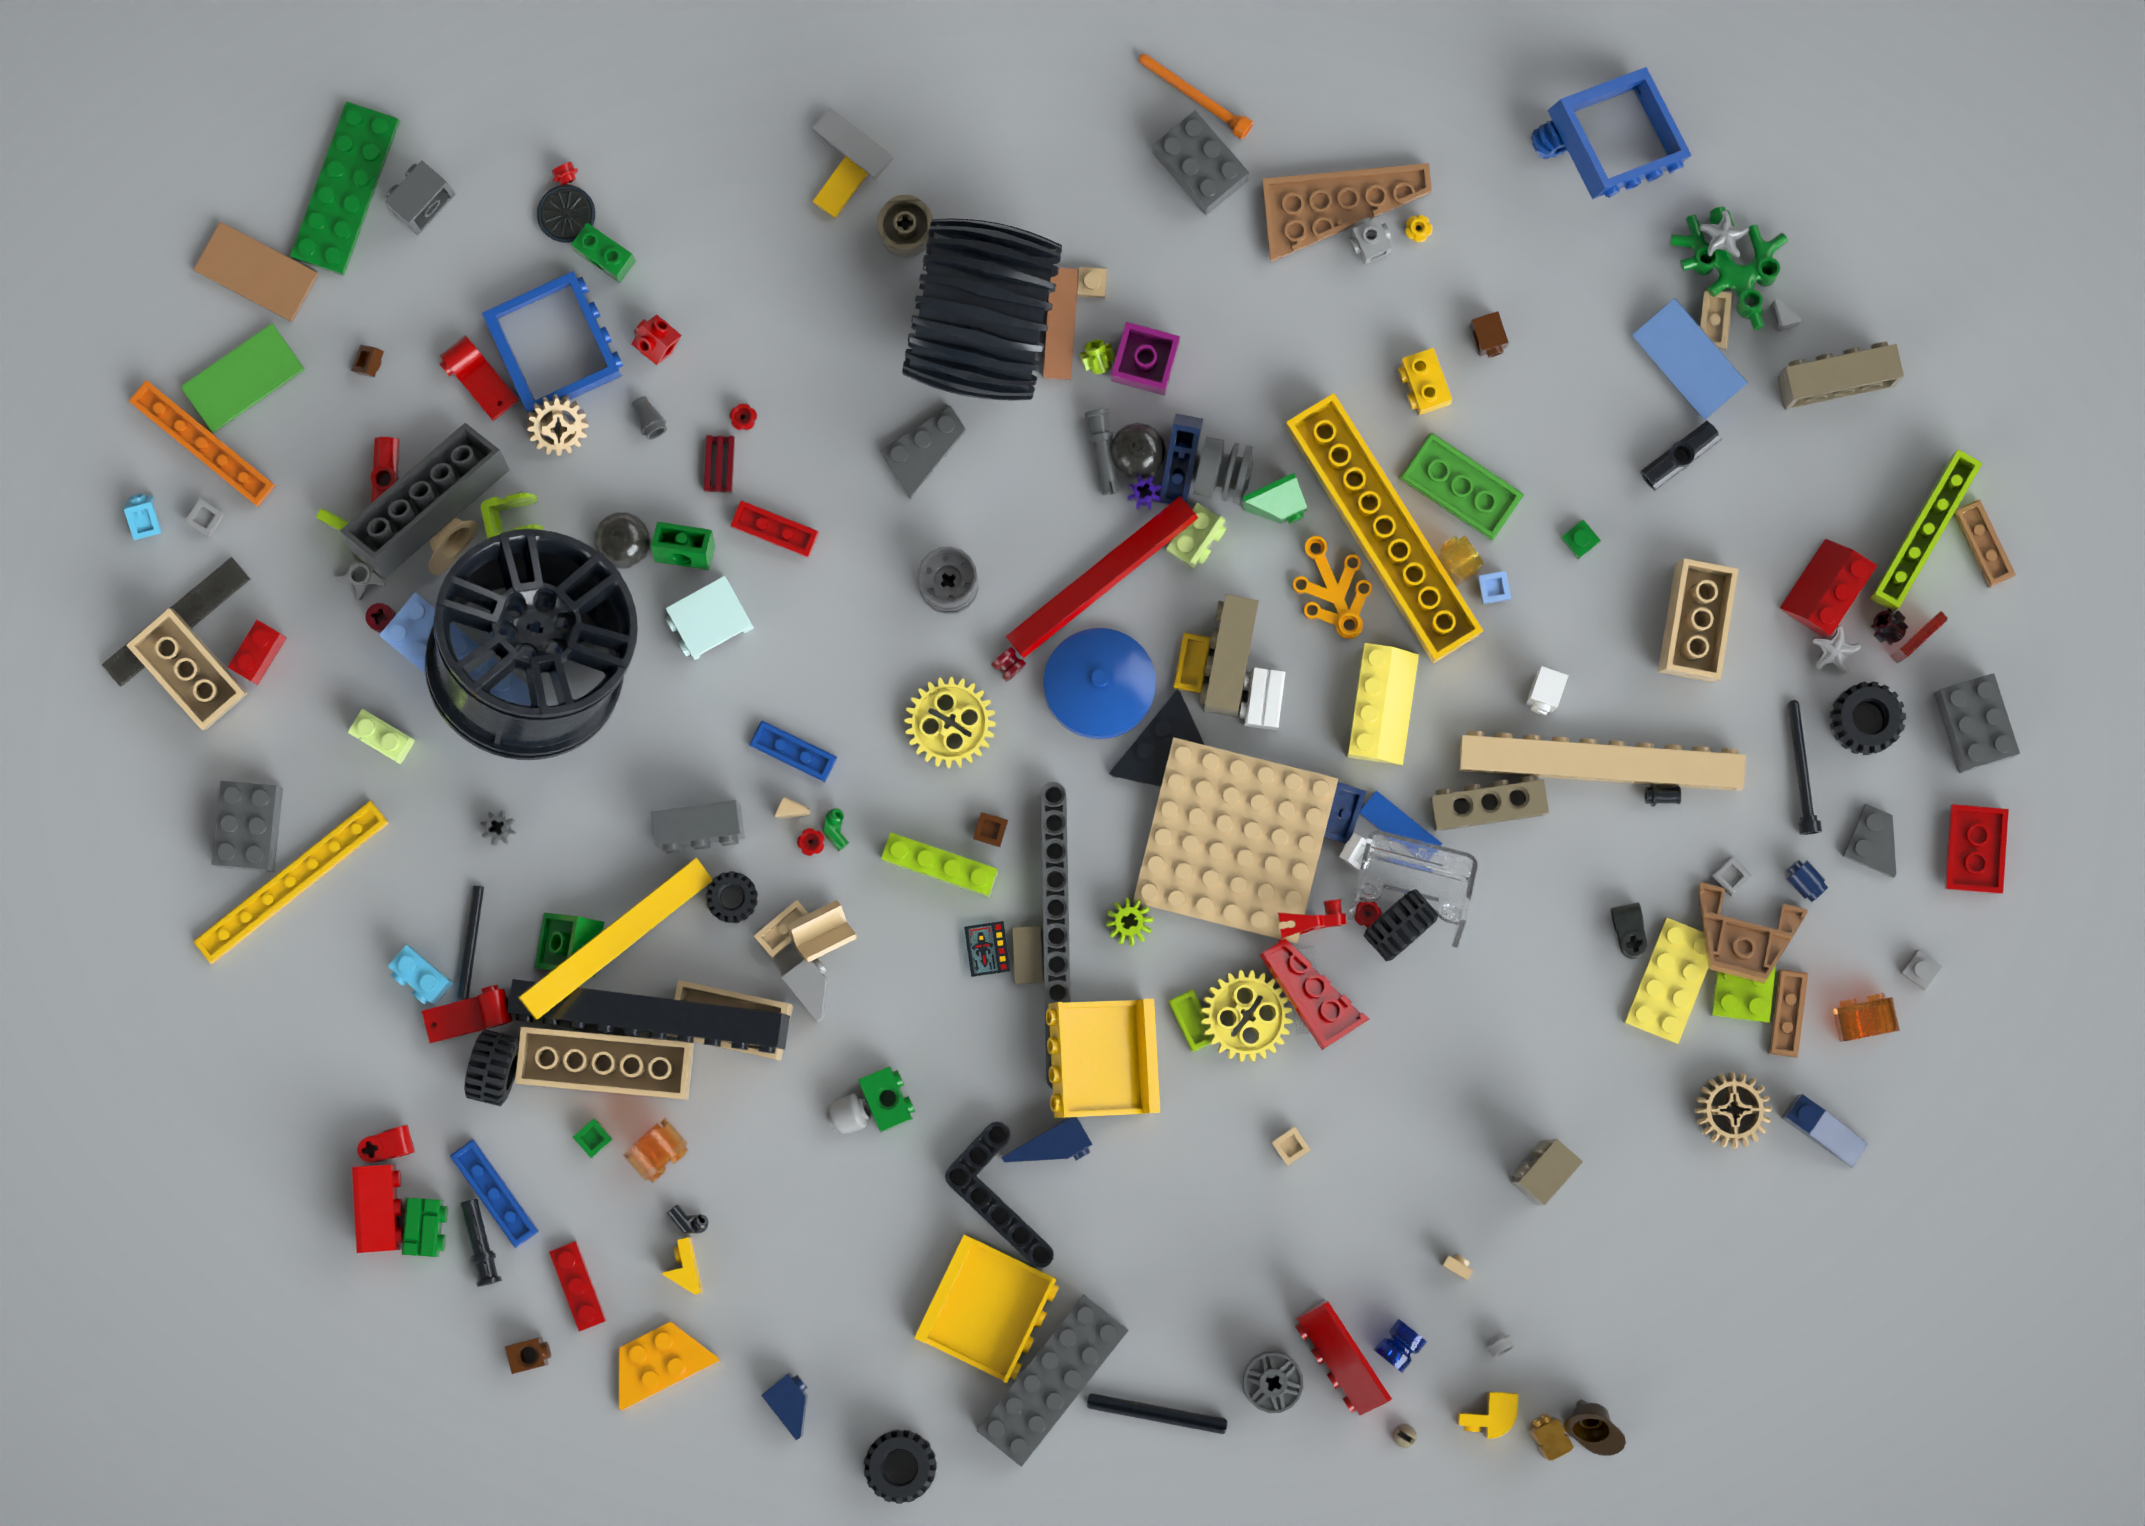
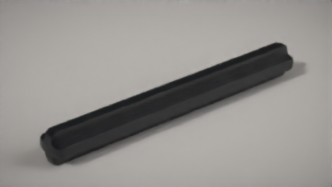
M1093 1393L1089 1394L1087 1408L1219 1434H1225L1228 1422L1225 1418Z

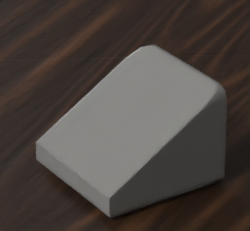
M1775 299L1770 305L1778 332L1797 327L1802 322L1780 299Z

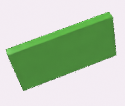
M272 323L189 380L181 388L209 429L215 433L303 372L305 368Z
M1432 432L1399 479L1491 541L1495 539L1524 496L1522 492Z

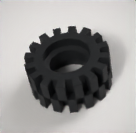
M734 871L723 872L718 877H714L712 883L707 887V907L716 918L726 923L745 921L750 914L754 913L755 906L758 904L756 886L744 874ZM731 886L739 888L743 894V900L736 908H727L721 901L722 892Z

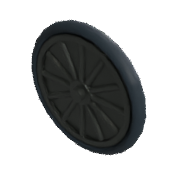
M561 185L549 190L542 197L537 208V219L541 230L546 236L558 242L570 243L575 240L586 223L593 226L596 211L591 197L584 190L572 185Z

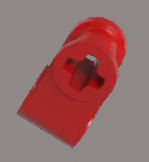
M408 1125L383 1131V1133L362 1139L357 1147L359 1157L365 1162L374 1163L415 1153ZM370 1142L372 1145L378 1146V1150L374 1152L375 1157L373 1158L371 1154L365 1153V1149L369 1148Z

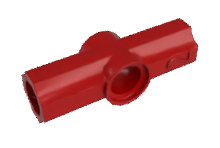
M380 436L374 439L373 471L370 475L372 483L371 503L399 480V438ZM383 474H391V482L387 486H379V478Z

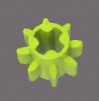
M1095 339L1086 343L1084 346L1085 352L1080 353L1085 370L1091 369L1093 374H1102L1109 371L1112 367L1111 362L1116 359L1111 344H1105L1101 339Z

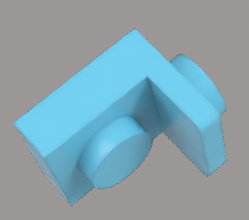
M136 494L131 496L129 501L125 503L124 512L134 540L160 534L162 531L154 507L155 500L153 495Z

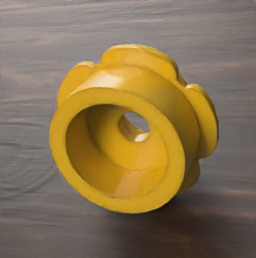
M1411 216L1406 221L1405 234L1409 239L1415 242H1423L1427 236L1431 235L1432 225L1429 224V219L1426 216ZM1416 226H1420L1421 230H1416Z

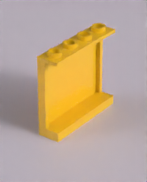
M1154 999L1055 1002L1048 1004L1049 1009L1046 1011V1023L1050 1026V1037L1048 1038L1047 1049L1051 1055L1052 1064L1049 1068V1080L1053 1083V1095L1050 1099V1106L1054 1112V1118L1160 1113Z
M964 1234L914 1338L991 1374L1005 1383L1008 1382L1009 1378L1015 1380L1022 1366L1017 1361L1022 1352L1028 1354L1035 1339L1030 1337L1034 1326L1041 1327L1047 1314L1042 1309L1047 1300L1053 1301L1059 1289V1286L1055 1285L1057 1279Z

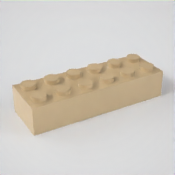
M521 1027L515 1084L689 1100L694 1043Z

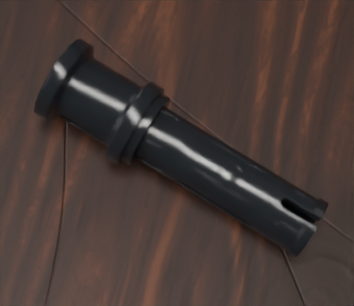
M472 1199L460 1204L463 1209L474 1254L470 1260L471 1264H475L478 1277L476 1285L481 1287L500 1282L502 1278L497 1274L494 1261L496 1254L493 1250L490 1251L478 1204L479 1201L478 1199ZM472 1216L475 1218L479 1240L477 1239ZM484 1264H486L489 1276L486 1275Z

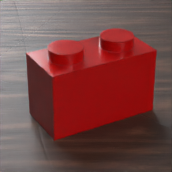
M256 620L227 668L258 685L287 637Z

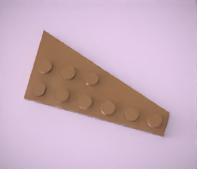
M1429 163L1263 178L1270 263L1354 227L1355 223L1368 217L1370 219L1430 194L1432 188Z

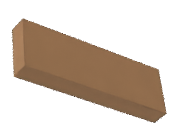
M1979 499L1957 509L1954 516L1988 588L2016 576L1981 500Z
M1783 969L1778 971L1768 1054L1798 1058L1808 973Z

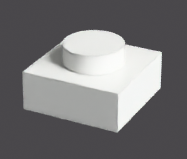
M1353 833L1339 857L1353 868L1361 871L1375 847L1362 836Z

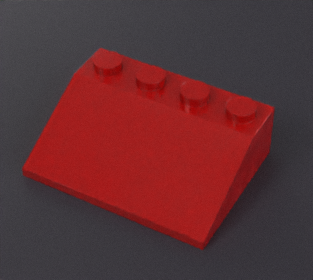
M1322 1300L1296 1317L1299 1324L1295 1328L1303 1340L1309 1338L1315 1348L1311 1350L1312 1354L1319 1364L1325 1362L1331 1372L1326 1375L1335 1389L1341 1386L1346 1396L1342 1400L1351 1413L1357 1411L1359 1415H1363L1392 1400L1327 1300Z

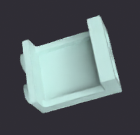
M725 576L666 608L669 616L665 617L669 627L672 632L678 630L683 639L678 642L686 657L691 654L694 660L700 658L699 655L742 631L746 633L754 628Z

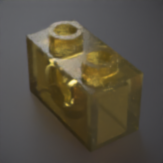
M1465 535L1460 539L1457 536L1452 537L1440 549L1441 553L1438 559L1456 586H1459L1478 573L1484 565V561Z

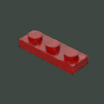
M742 500L730 525L733 529L806 558L810 557L819 535V531Z
M577 1241L549 1251L578 1331L580 1332L606 1322V1317Z

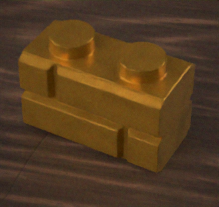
M1545 1413L1532 1420L1533 1426H1531L1529 1432L1534 1441L1538 1443L1537 1447L1543 1458L1553 1461L1572 1451L1574 1446L1568 1435L1564 1434L1566 1431L1559 1419Z

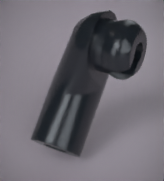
M678 1204L667 1212L668 1216L683 1233L700 1234L707 1229L709 1224L708 1218L705 1215L687 1216Z

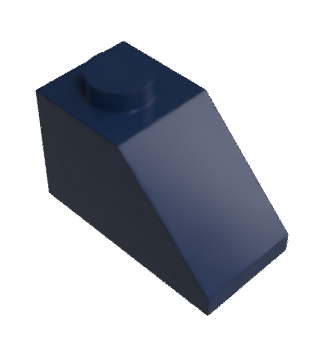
M789 1373L761 1396L797 1441L803 1436L808 1398L804 1390L808 1387L798 1374L793 1377Z

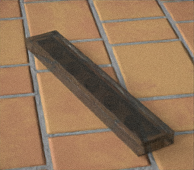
M231 557L170 608L174 609L192 629L250 581L251 578L236 560ZM126 645L102 664L121 687L145 668Z

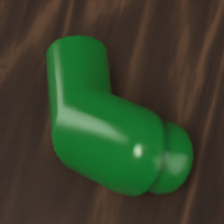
M834 808L825 815L823 833L840 852L849 842L840 832L844 814L840 809Z

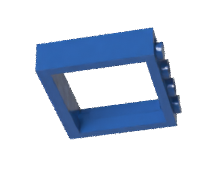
M1647 67L1564 97L1547 110L1592 200L1603 195L1610 198L1619 193V189L1623 187L1626 190L1633 189L1642 183L1641 180L1644 179L1651 182L1663 175L1662 172L1667 170L1671 174L1677 169L1683 168V162L1691 156ZM1634 90L1668 156L1608 179L1575 112Z
M574 271L482 313L527 413H536L534 404L537 403L542 406L544 404L543 397L535 400L498 319L569 286L572 287L608 367L543 397H546L550 402L553 401L554 394H557L560 401L565 396H569V400L622 376L619 368L623 367L617 351L612 353L608 346V343L612 342L611 337L605 326L600 328L596 318L601 317L594 301L589 303L585 296V293L589 292L583 277L577 279Z

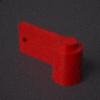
M466 335L440 355L443 361L439 365L449 377L452 374L456 375L492 421L496 420L519 401Z
M498 985L482 988V994L477 995V997L422 1010L429 1043L513 1022L511 1014L507 1013L508 1000L505 989H499Z

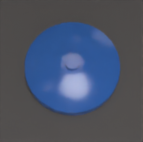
M1107 628L1082 630L1062 641L1049 657L1043 678L1044 696L1052 715L1067 730L1091 739L1114 738L1135 728L1149 712L1156 691L1154 666L1144 648L1132 637L1120 631Z

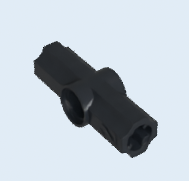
M1706 420L1641 470L1640 474L1648 486L1656 491L1721 441L1722 438L1713 424ZM1677 449L1684 450L1688 455L1687 461L1680 462L1676 460L1674 451Z

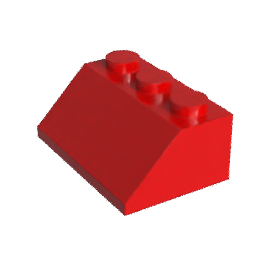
M1825 539L1779 609L1821 637L1828 639L1878 565L1851 548Z
M396 1165L352 1167L356 1252L400 1250L404 1231L403 1227H399V1216L403 1215L402 1199H398L397 1187H401L400 1170H396Z

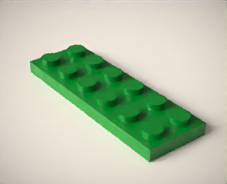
M346 101L290 255L292 259L343 276L345 275L399 126L400 120L398 118Z

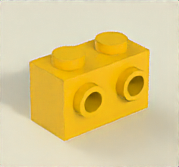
M1434 347L1402 358L1398 373L1402 383L1408 384L1411 393L1407 394V398L1412 410L1417 409L1418 415H1422L1451 405L1452 397Z

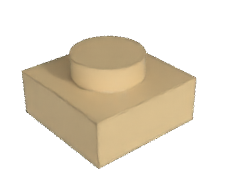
M1079 267L1077 297L1105 298L1107 269Z
M1293 1127L1271 1142L1287 1166L1311 1150L1296 1127Z
M1455 1254L1453 1258L1447 1255L1441 1264L1465 1280H1468L1473 1272L1472 1269L1468 1268L1470 1262L1458 1254Z

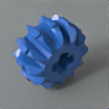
M1552 120L1540 125L1538 129L1533 131L1531 136L1532 145L1539 157H1543V159L1555 158L1568 151Z

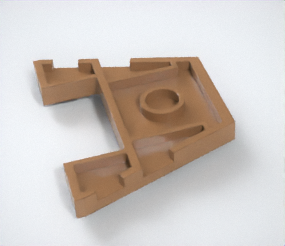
M1700 882L1698 897L1709 969L1765 983L1807 915L1808 910L1783 903L1780 909L1777 929L1722 916L1720 912L1725 888Z

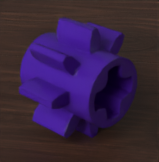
M1139 475L1136 485H1128V488L1134 491V494L1128 496V501L1135 500L1137 502V510L1141 505H1146L1150 511L1153 501H1161V498L1155 495V492L1161 490V485L1154 486L1152 484V476L1147 481L1142 480V477ZM1145 487L1149 488L1151 496L1146 495L1144 499L1140 498L1138 489L1143 491Z

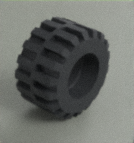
M1861 682L1844 691L1834 702V708L1830 712V718H1832L1830 727L1831 730L1834 729L1836 734L1833 736L1836 741L1840 740L1842 742L1841 746L1843 748H1850L1851 752L1855 754L1863 753V755H1870L1885 750L1899 739V734L1905 727L1903 721L1906 719V713L1902 712L1904 704L1902 701L1899 702L1897 700L1899 695L1895 691L1893 693L1890 692V687L1885 684L1880 686L1878 685L1879 682ZM1862 702L1873 704L1882 714V727L1875 734L1870 735L1861 732L1853 722V710Z
M1414 889L1405 894L1365 930L1363 936L1385 961H1390L1437 921L1439 914L1421 893Z
M487 1029L481 1032L474 1044L466 1071L464 1084L466 1098L496 1106H501L506 1101L516 1075L519 1050L518 1037Z
M905 1429L892 1430L881 1435L868 1449L864 1459V1476L867 1478L869 1488L874 1490L875 1495L884 1498V1501L896 1502V1504L912 1502L921 1497L934 1481L937 1469L936 1455L934 1450L931 1449L930 1443L924 1440L920 1434ZM897 1449L909 1451L917 1461V1472L906 1483L892 1482L887 1478L883 1469L886 1456Z

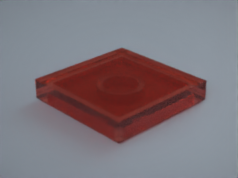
M1942 611L1937 613L1890 657L1896 663H1900L1909 657L1947 621L1948 617Z

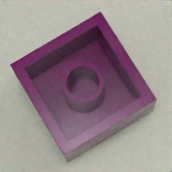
M1126 322L1112 370L1111 381L1165 396L1180 344V336Z

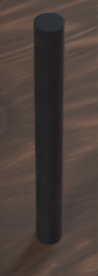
M473 885L458 998L469 999L484 887Z

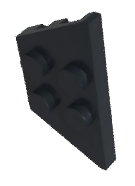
M1175 691L1111 770L1110 776L1161 788L1173 737L1205 745L1180 691Z

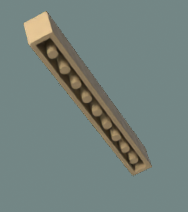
M1468 731L1467 735H1462L1460 739L1458 770L1460 772L1655 784L1734 791L1744 789L1746 754H1738V749L1722 748L1721 753L1710 752V747L1694 746L1693 751L1682 750L1681 745L1667 744L1665 749L1654 748L1653 743L1644 742L1637 743V747L1625 746V741L1615 740L1609 741L1608 745L1597 744L1596 739H1580V743L1569 742L1568 737H1552V741H1543L1539 735H1524V739H1514L1511 733H1496V737H1485V732Z

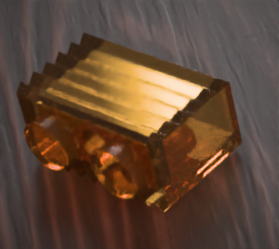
M1884 993L1867 996L1868 1002L1857 1004L1856 999L1840 1001V1007L1833 1009L1840 1042L1900 1031L1893 997L1885 998Z

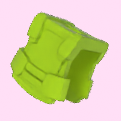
M521 491L507 495L503 499L495 496L484 500L481 503V512L487 538L504 532L500 511L532 505L538 502L537 496ZM538 524L524 525L513 529L545 530L542 525Z

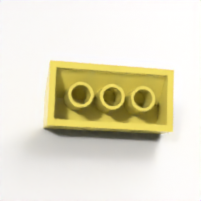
M1364 643L1347 753L1348 758L1403 766L1419 654L1395 647Z

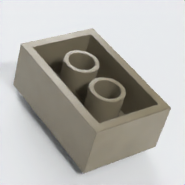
M1558 1139L1541 1140L1531 1151L1534 1157L1528 1162H1522L1512 1173L1516 1178L1511 1183L1536 1205H1546L1583 1162Z

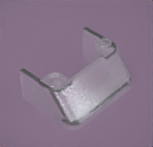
M1374 831L1368 835L1347 920H1353L1358 900L1374 902L1381 897L1383 888L1405 894L1417 889L1425 899L1438 902L1436 911L1441 920L1456 925L1452 947L1457 948L1467 920L1478 867L1477 860L1471 854L1385 831Z

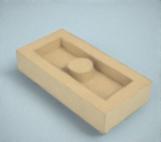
M1704 291L1700 327L1719 349L1727 350L1733 293L1720 292L1715 297H1712L1708 291Z
M796 900L755 934L754 937L773 958L792 942L787 924L809 913Z

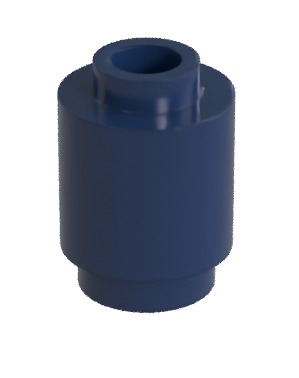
M1798 860L1787 869L1790 875L1786 879L1804 899L1808 898L1813 902L1828 888L1824 883L1825 879L1808 860L1803 863Z

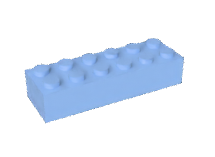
M415 592L379 636L425 673V653L429 635L434 624L435 608ZM452 622L450 623L451 643L457 659L461 660L480 647V645ZM492 657L470 672L469 676L476 681L499 661ZM513 672L490 690L491 694L508 702L525 706L531 705L528 685Z

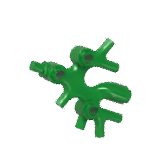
M1724 206L1714 208L1709 212L1710 224L1718 225L1721 222V214L1726 210ZM1726 210L1730 216L1732 226L1735 227L1730 211ZM1694 214L1686 217L1690 235L1671 234L1670 245L1686 247L1694 251L1693 257L1680 260L1682 271L1694 269L1700 275H1708L1714 268L1718 270V280L1707 288L1709 294L1715 297L1726 288L1732 289L1739 298L1736 306L1738 314L1743 318L1750 319L1753 330L1763 328L1764 324L1761 318L1763 314L1761 308L1763 299L1762 295L1754 289V284L1757 282L1759 285L1767 287L1775 282L1780 272V264L1772 257L1777 249L1788 242L1785 234L1780 233L1767 242L1762 239L1757 225L1749 226L1748 234L1755 256L1751 263L1739 265L1733 261L1731 254L1726 250L1717 249L1711 256H1708L1707 251L1710 244L1705 241L1703 233L1699 229L1700 224L1697 216Z

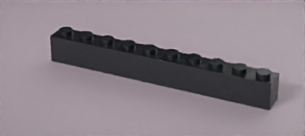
M512 979L507 1013L517 1015L516 1020L533 1023L534 1017L518 997L536 982ZM580 987L540 1017L543 1018V1024L560 1026V1021L570 1022L569 1027L586 1029L587 1024L597 1025L596 1031L613 1033L614 1028L623 1029V1034L640 1036V1031L650 1032V1038L667 1040V1035L677 1036V1041L694 1043V1038L704 1039V1045L721 1047V1042L731 1043V1048L748 1050L749 1045L759 1046L758 1052L775 1054L776 1049L785 1050L790 1016L783 1013Z

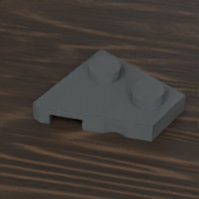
M1865 804L1843 857L1895 878L1896 859L1893 815Z

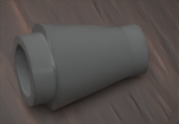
M643 396L633 401L632 406L635 410L641 434L649 440L664 434L667 430L665 426L666 420L652 406L647 397Z

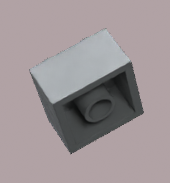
M422 160L418 165L413 164L405 173L406 178L400 185L396 184L388 191L387 199L384 201L393 214L417 235L426 228L455 196L449 184Z

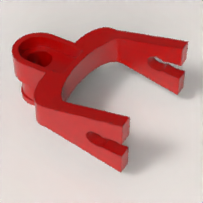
M1341 899L1324 901L1325 915L1278 913L1279 922H1295V926L1292 928L1280 929L1281 939L1297 933L1302 935L1314 930L1347 925L1346 914L1342 913Z

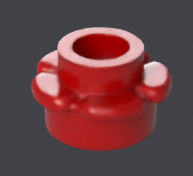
M572 162L556 167L552 170L554 175L553 182H560L561 185H566L576 180L575 174L578 172V168H574Z
M742 403L731 410L729 417L732 419L731 424L735 429L750 430L755 425L754 421L757 419V413L755 409L750 408V405ZM742 415L746 416L745 420L741 419Z
M807 828L798 837L797 845L802 849L803 854L813 856V854H819L823 851V841L825 838L820 831ZM811 839L814 841V844L812 845L809 844V840Z
M1373 900L1359 902L1354 909L1356 913L1354 916L1355 921L1361 926L1365 925L1367 928L1382 915L1381 908L1377 907V903ZM1369 911L1370 916H1366L1365 912Z

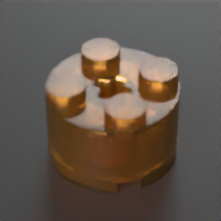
M666 1117L660 1122L662 1127L657 1123L633 1144L634 1147L630 1149L633 1152L632 1154L627 1150L622 1155L645 1181L649 1179L652 1183L667 1169L665 1165L670 1160L675 1164L688 1150L685 1147L688 1142Z

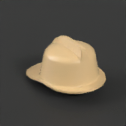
M455 517L430 539V546L434 551L429 563L431 574H442L455 562L477 533L478 525L475 521H462Z

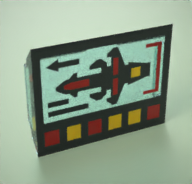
M1004 921L964 927L971 977L1011 971Z

